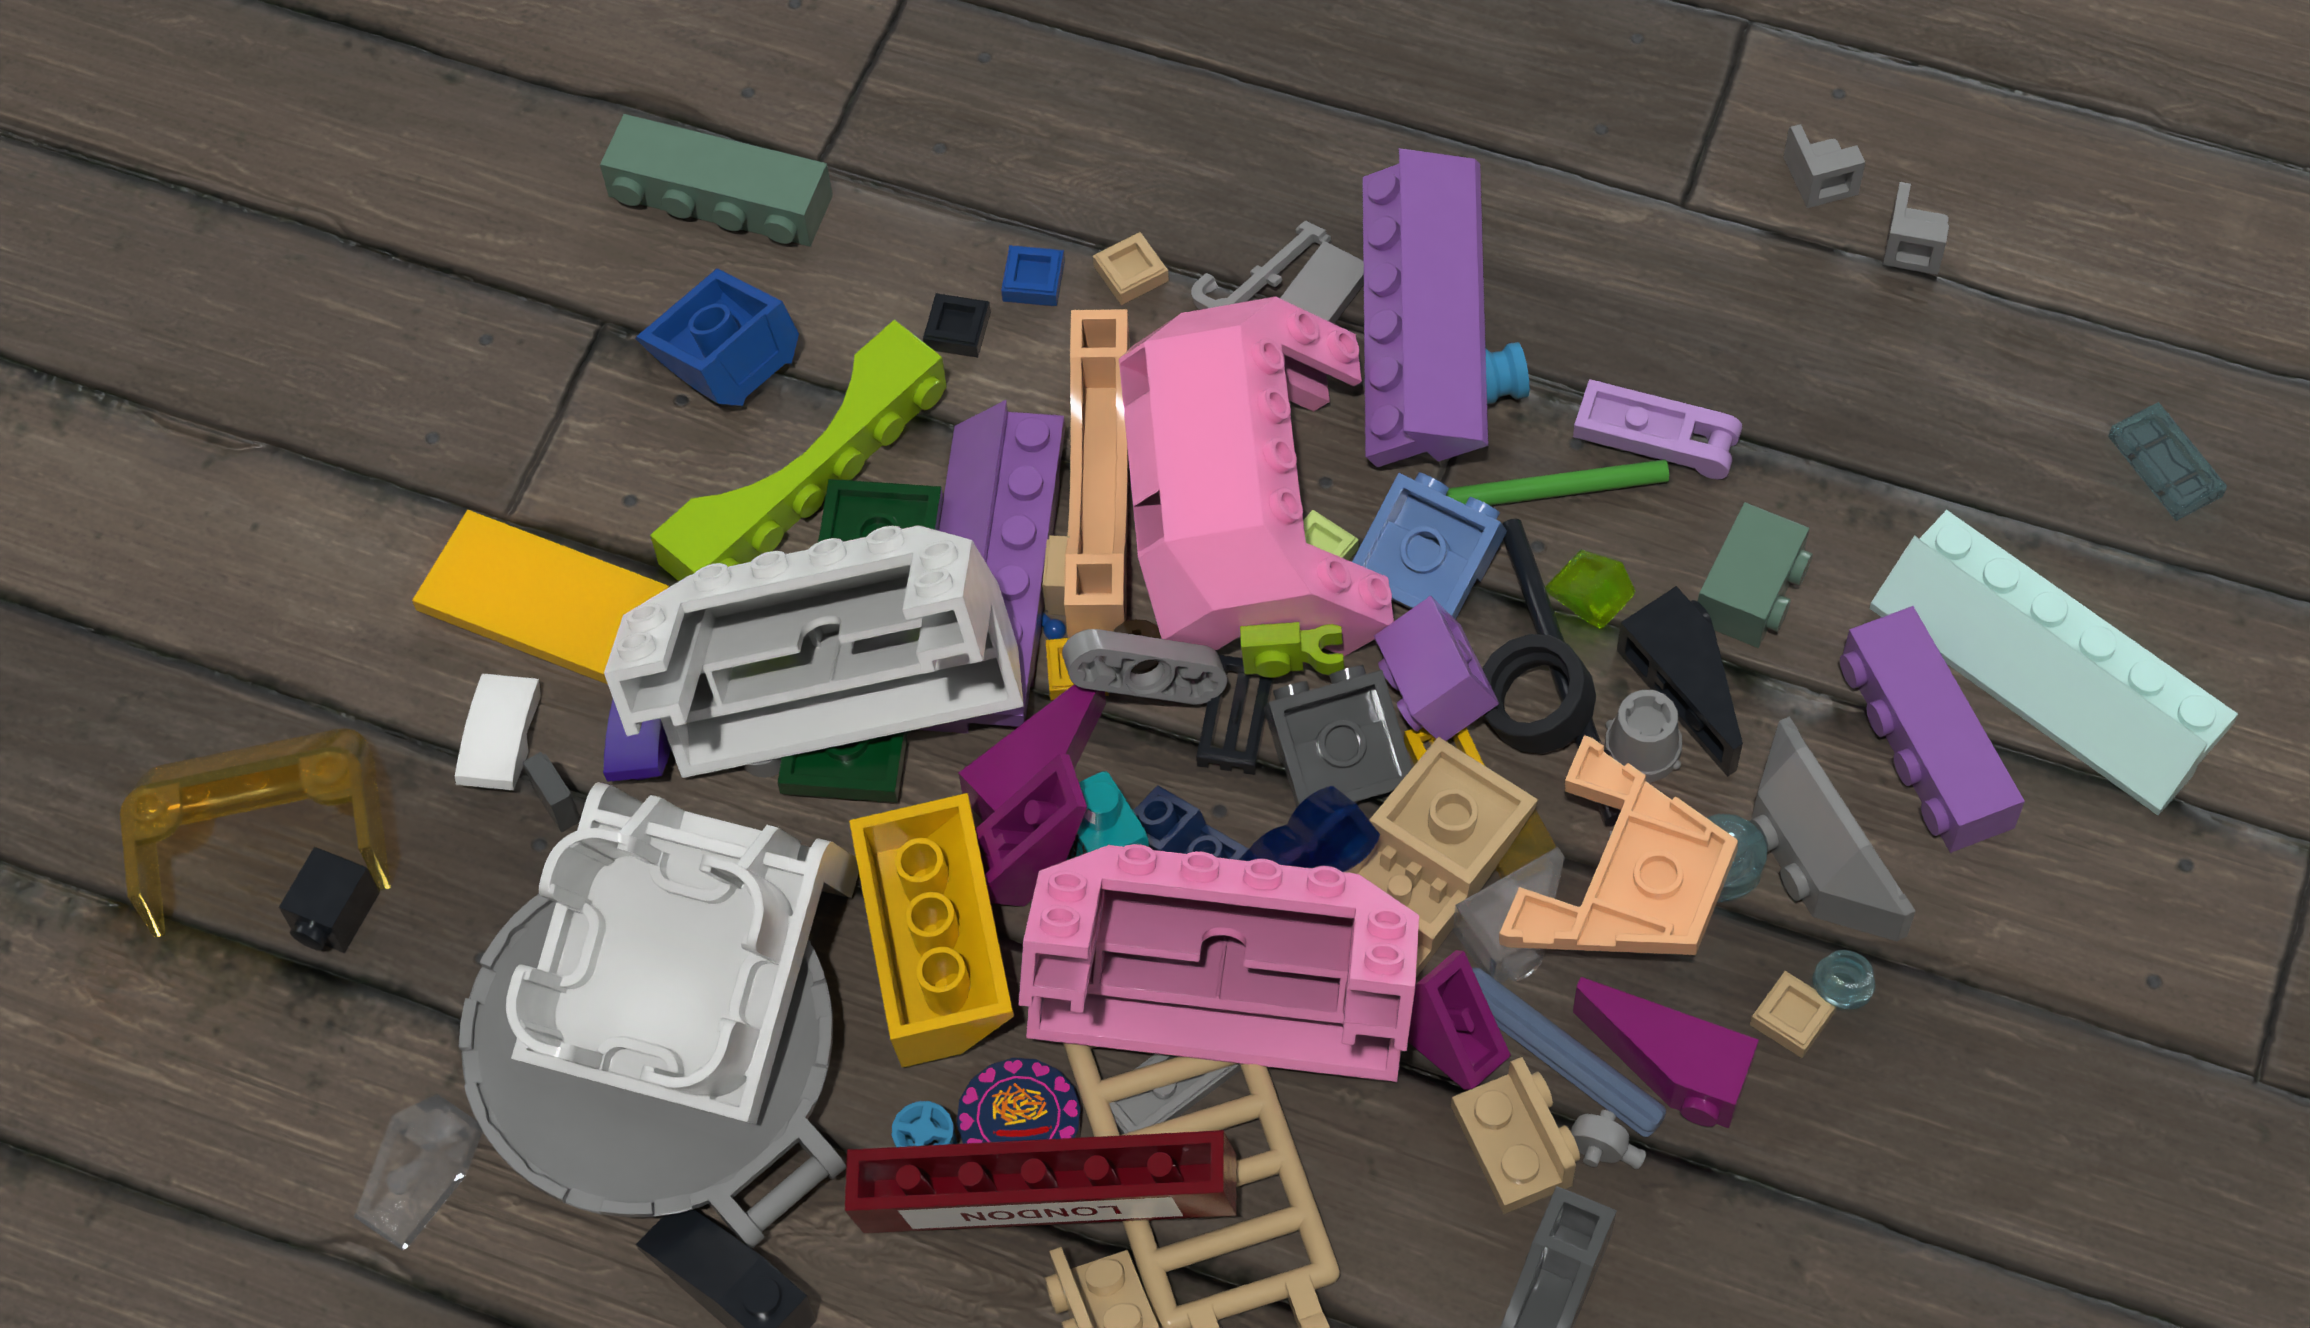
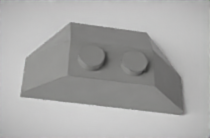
M1791 717L1780 720L1750 820V829L1756 843L1764 852H1772L1781 867L1780 874L1787 892L1795 901L1802 900L1812 917L1896 942L1907 937L1916 910L1906 895L1903 894L1800 735Z

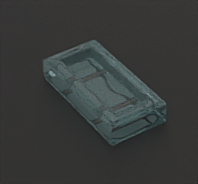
M2159 402L2111 427L2108 435L2110 440L2175 521L2224 496L2227 485Z

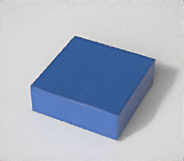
M1009 245L1001 289L1002 301L1057 306L1065 263L1064 250Z

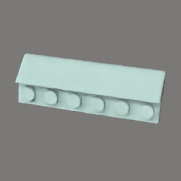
M1948 510L1936 520L1920 539L1914 535L1870 604L1869 609L1880 617L1914 606L1947 665L2158 816L2193 777L2199 763L2233 726L2238 715L2231 708Z

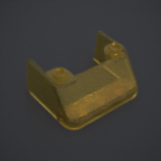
M340 728L153 767L144 773L123 801L120 809L127 895L152 936L159 937L165 935L156 842L171 836L180 825L290 802L311 799L318 804L326 806L353 802L358 849L379 891L391 888L374 757L366 739L355 730Z

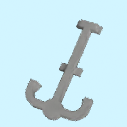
M1304 221L1295 229L1299 235L1264 266L1260 267L1257 265L1250 271L1251 277L1229 297L1214 300L1206 296V293L1212 292L1219 287L1214 276L1205 273L1192 287L1191 294L1194 305L1201 310L1247 302L1266 284L1276 287L1281 283L1282 277L1277 274L1313 242L1321 245L1323 241H1331V236L1326 234L1325 229Z

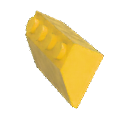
M968 793L849 820L890 1040L902 1068L962 1054L1014 1017Z

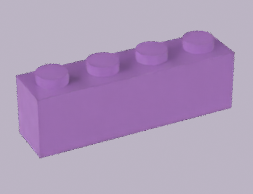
M1914 606L1849 629L1843 655L1840 656L1842 673L1849 686L1852 688L1858 687L1867 703V716L1874 732L1879 737L1885 736L1893 749L1894 764L1900 779L1906 786L1913 785L1922 802V816L1929 831L1934 836L1940 835L1951 853L2014 829L2025 801Z

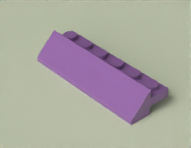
M1399 148V164L1363 177L1366 458L1376 467L1423 452H1428L1439 462L1488 446L1480 163L1473 158Z
M1004 400L954 426L939 531L971 539L999 584L1018 646L1024 707L916 730L968 733L970 723L1019 727L1026 721L1030 686L1034 685L1041 620L1045 604L1042 584L1046 540L1049 539L1050 535L1054 536L1060 493L1059 472L1065 435L1064 416L1008 412L1007 401Z

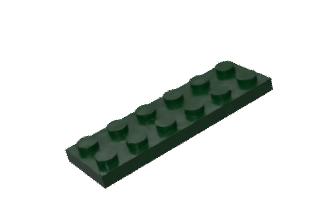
M828 479L818 542L831 538L841 539L843 542L867 537L874 530L885 526H898L901 529L919 525L939 531L943 505L942 487ZM908 731L782 757L777 782L780 794L897 803Z

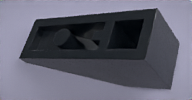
M1675 586L1621 622L1617 652L1651 690L1663 693L1673 701L1678 711V721L1728 777L1737 771L1743 742L1715 630L1706 609L1698 601H1690Z
M695 1209L664 1215L636 1243L639 1251L726 1328H810L816 1322L808 1296L760 1254Z

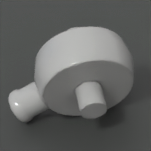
M1602 1110L1600 1116L1583 1114L1576 1119L1571 1127V1133L1576 1141L1579 1152L1585 1155L1583 1162L1586 1165L1597 1167L1599 1161L1616 1163L1621 1160L1634 1169L1641 1167L1645 1160L1646 1152L1629 1144V1133L1624 1127L1615 1122L1616 1115L1613 1112Z

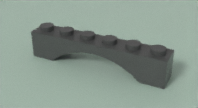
M1556 1186L1531 1244L1500 1328L1574 1327L1611 1239L1617 1210Z

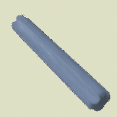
M1472 968L1494 1019L1502 1031L1608 1111L1613 1112L1616 1117L1641 1136L1649 1137L1660 1127L1666 1114V1109L1661 1103L1481 968Z

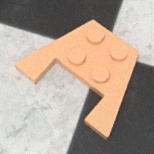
M1584 735L1565 779V792L1619 809L1621 812L1582 905L1577 907L1519 887L1499 933L1500 945L1510 948L1696 955L1737 854L1738 840L1676 796L1670 799L1646 782L1645 774L1629 763L1623 766L1604 752V746L1601 743Z

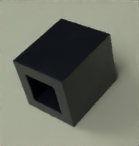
M314 846L281 902L279 909L291 928L290 935L299 943L314 950H322L325 945L345 953L380 892L367 867Z

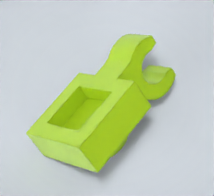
M1299 622L1240 626L1241 651L1245 674H1258L1269 678L1280 677L1290 671H1303V662L1309 663L1316 671L1326 675L1344 669L1343 654H1325L1321 651L1327 645L1343 644L1342 627L1339 625L1327 624L1311 630H1300Z

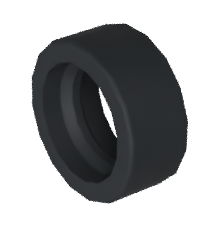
M1528 634L1509 640L1490 655L1482 668L1499 702L1497 706L1483 716L1505 744L1521 752L1543 754L1563 748L1583 732L1593 716L1597 695L1592 675L1569 644L1551 635ZM1541 665L1556 666L1562 669L1568 678L1569 687L1567 695L1558 709L1546 718L1531 723L1517 722L1510 718L1505 711L1504 700L1507 690L1517 677L1525 671Z

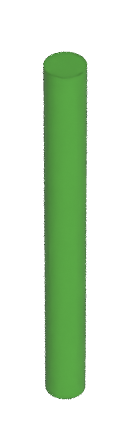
M1666 459L1453 487L1449 488L1446 496L1463 504H1466L1469 497H1473L1491 506L1669 482V469Z

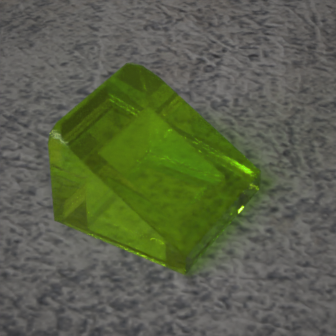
M1582 549L1545 587L1549 595L1586 622L1600 629L1605 627L1635 594V588L1622 562Z

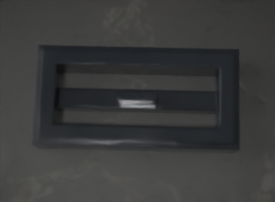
M1219 655L1226 676L1228 671L1238 672L1223 749L1214 748L1213 743L1224 690L1218 697L1211 698V701L1207 703L1196 756L1197 766L1209 768V763L1220 764V770L1231 772L1233 767L1243 768L1244 774L1255 775L1266 722L1263 707L1270 702L1274 677L1260 676L1245 752L1236 751L1251 674L1244 673L1243 658Z

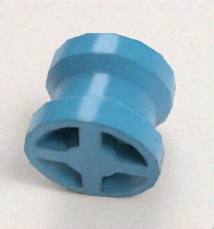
M1519 342L1507 344L1502 351L1490 352L1486 349L1487 405L1494 404L1502 396L1510 395L1516 400L1529 396L1528 368Z
M916 1101L905 1106L893 1121L892 1140L895 1147L925 1146L933 1140L938 1142V1144L934 1143L933 1145L957 1144L954 1124L950 1114L941 1105L931 1101Z

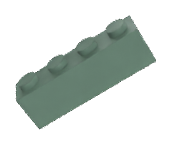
M623 114L600 163L608 197L615 198L623 204L630 206L640 204L664 210L678 218L692 217L709 221L727 230L738 231L741 229L768 236L770 239L784 244L793 242L811 247L833 196L827 163Z

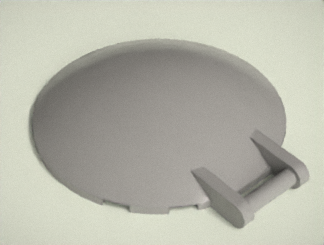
M539 894L536 895L516 912L495 936L480 960L482 967L475 979L469 999L465 998L459 1036V1049L462 1053L465 1080L464 1088L473 1114L483 1133L501 1158L518 1175L535 1188L558 1201L578 1209L602 1215L627 1218L677 1214L709 1204L742 1243L751 1249L754 1248L765 1238L762 1231L825 1177L828 1176L833 1180L847 1168L838 1153L808 1121L824 1085L833 1041V1016L830 994L823 969L810 941H807L757 1124H752L511 1059L517 1040L510 1027L506 1013V997L511 978L519 964L534 968L538 967L556 902ZM799 1143L809 1154L810 1158L745 1213L734 1201L733 1197L795 1144Z

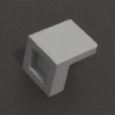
M1801 124L1789 127L1783 158L1806 208L1859 194L1865 160L1858 145L1841 149L1836 139H1828L1810 144Z
M1900 182L1892 213L1883 265L1938 275L1948 236V216L1907 208L1911 184Z

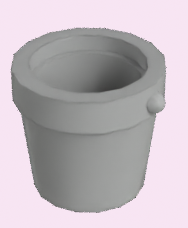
M1639 690L1628 695L1622 701L1616 717L1613 720H1608L1605 724L1607 728L1604 741L1605 750H1609L1613 759L1623 766L1629 763L1646 775V782L1652 783L1665 778L1674 769L1676 770L1681 767L1679 759L1682 752V734L1678 728V711L1672 700L1665 694L1655 690Z

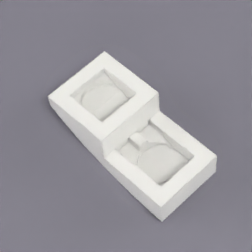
M493 674L481 675L462 736L455 772L456 785L514 790L524 765L523 761L526 760L529 752L527 731L541 698L539 679Z

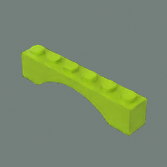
M894 319L854 355L852 377L843 403L828 428L809 449L780 471L752 485L718 495L691 498L650 535L658 564L680 581L707 565L722 563L727 565V567L751 562L757 556L773 551L781 542L786 531L801 518L810 517L819 509L826 496L828 479H853L873 453L882 445L887 446L893 443L902 433L904 426L921 410L932 408L940 400L944 390L947 388L942 356Z

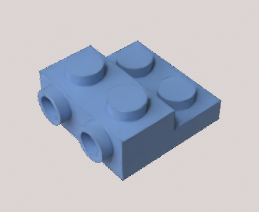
M1419 472L1415 480L1398 473L1352 562L1387 576L1392 592V601L1411 610L1426 598L1432 596L1456 620L1475 581L1481 582L1507 532L1503 524L1497 520L1500 512L1473 497H1469L1466 504H1463L1446 496L1449 487L1426 474Z

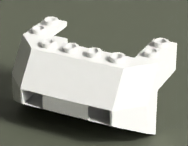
M919 525L901 529L898 526H885L874 530L867 537L845 542L841 539L831 538L814 544L808 550L785 554L782 551H770L757 556L748 563L729 567L722 563H716L702 567L694 574L685 577L623 615L604 671L626 735L639 734L642 722L660 718L682 778L1024 707L1018 646L997 580L971 539Z

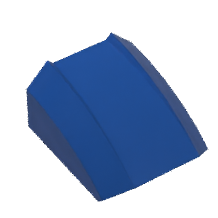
M717 268L637 335L635 339L665 367L704 396L718 404L743 406L745 398L785 363L792 364L799 333L783 301Z

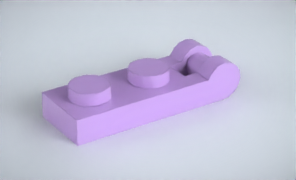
M1589 379L1574 424L1573 437L1660 460L1666 459L1668 462L1696 468L1705 477L1723 479L1729 474L1733 460L1729 450L1739 440L1742 423L1729 414ZM1693 433L1706 436L1709 440L1708 444L1691 440Z

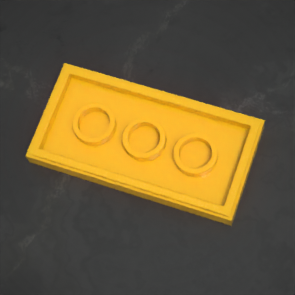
M467 509L412 602L416 611L608 684L604 671L623 615L669 588V585Z

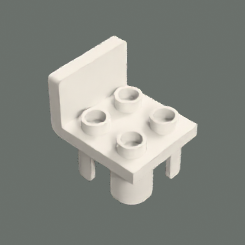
M600 782L595 783L587 796L577 831L567 835L556 844L543 868L539 883V895L556 902L538 967L534 968L519 964L511 978L506 997V1013L510 1027L517 1037L511 1059L757 1124L821 891L852 899L859 874L856 857L831 841L818 838L814 841L812 847L801 845V841L778 827L766 825L761 831L694 814L653 795H650L643 803L612 785Z

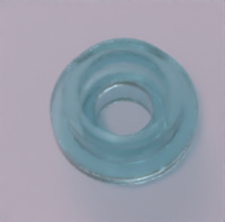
M1838 950L1817 964L1813 973V985L1817 993L1828 1003L1844 1009H1855L1864 1006L1870 1001L1875 990L1874 972L1871 964L1862 955L1849 950Z

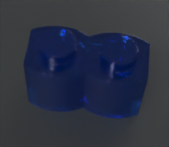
M1329 786L1314 792L1304 799L1294 810L1287 825L1274 828L1256 840L1245 854L1243 861L1268 859L1279 865L1312 869L1319 866H1329L1344 872L1358 865L1370 854L1379 840L1380 833L1355 802L1334 786Z

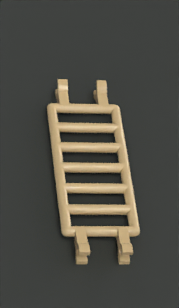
M1063 1043L1094 1137L1120 1136L1109 1103L1239 1064L1177 1056L1101 1080L1091 1050L1096 1048V1046ZM1240 1064L1251 1095L1122 1134L1140 1135L1217 1131L1259 1119L1270 1150L1236 1161V1187L1279 1174L1290 1204L1288 1208L1160 1248L1157 1247L1149 1220L1122 1221L1149 1304L1159 1328H1219L1218 1320L1287 1298L1298 1328H1330L1322 1312L1315 1290L1336 1282L1339 1278L1340 1270L1267 1067L1257 1064ZM1293 1232H1300L1311 1264L1177 1306L1166 1272Z

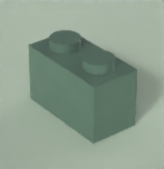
M1744 502L1698 597V602L1710 615L1715 631L1757 648L1760 647L1768 629L1779 631L1791 603V599L1784 597L1790 583L1798 586L1802 584L1812 561L1813 553L1805 551L1809 527Z

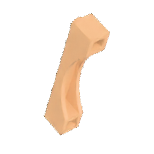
M1127 309L1071 310V454L1067 535L1070 538H1067L1065 553L1064 592L1068 638L1087 629L1114 631L1116 627L1126 622L1129 459L1119 358L1130 349Z

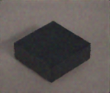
M936 293L924 332L923 342L934 351L978 358L991 314L990 302Z

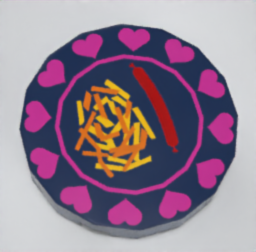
M1010 1058L987 1066L970 1080L959 1099L957 1127L962 1144L1079 1138L1082 1115L1073 1085L1058 1069L1037 1059Z

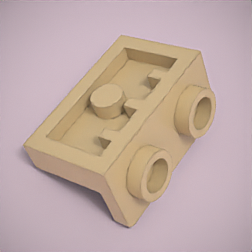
M1523 1057L1510 1061L1509 1073L1507 1075L1453 1096L1451 1099V1108L1503 1214L1552 1195L1556 1186L1563 1189L1571 1187L1576 1167L1575 1162L1580 1160L1579 1149L1571 1131L1566 1125L1558 1128L1549 1110L1553 1106V1101L1546 1081L1540 1072L1530 1073Z
M1062 1247L1049 1251L1055 1274L1044 1277L1055 1313L1059 1314L1067 1311L1070 1319L1061 1322L1062 1328H1159L1128 1250L1072 1269L1069 1268Z

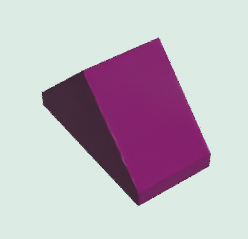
M1456 950L1415 985L1408 1042L1459 1086L1470 1090L1481 1083L1506 1061L1511 1054L1465 952Z

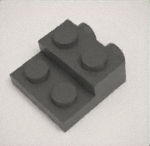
M1364 665L1350 667L1330 674L1332 684L1312 690L1309 689L1307 681L1290 684L1274 690L1275 700L1268 702L1263 707L1279 762L1284 764L1300 819L1391 793L1412 769L1382 670L1366 674Z

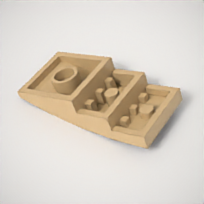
M1440 737L1434 741L1369 819L1368 832L1337 868L1342 872L1361 875L1419 915L1416 977L1471 905L1527 822L1538 802L1537 798Z

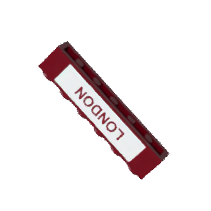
M1224 1130L848 1149L845 1212L863 1233L1236 1216V1153Z

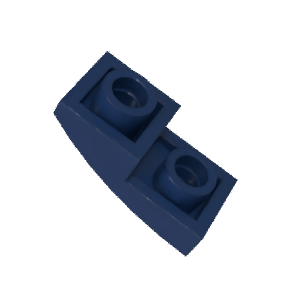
M1159 785L1133 810L1145 829L1149 840V847L1153 850L1182 854L1206 852L1217 858L1242 861L1253 860L1249 848L1207 825L1200 809Z

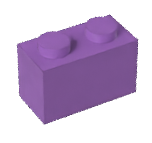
M1432 596L1426 598L1374 635L1384 657L1378 662L1379 668L1383 671L1385 678L1391 686L1400 691L1403 698L1397 702V706L1405 720L1415 731H1419L1424 727L1436 739L1440 737L1447 741L1499 704L1461 625Z

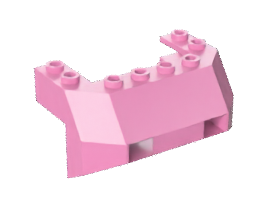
M1270 297L1181 313L1134 344L1119 358L1138 560L1161 639L1204 645L1216 651L1240 637V626L1299 622L1300 630H1311L1322 625L1334 624L1342 627L1343 644L1327 645L1324 649L1346 656L1375 639L1374 635L1394 622L1391 603L1392 592L1387 576L1306 543L1303 507L1300 498L1296 465L1297 457L1294 449L1289 401L1314 412L1330 402L1326 374L1352 386L1362 382L1356 334L1278 297Z
M1139 844L1124 847L1107 845L1038 872L1023 940L1019 1006L1029 1007L1026 1038L1397 1082L1401 1051H1407L1415 992L1419 915L1361 875L1342 872L1329 866H1319L1312 869L1279 865L1268 859L1242 861L1217 858L1206 852L1182 854L1156 851Z

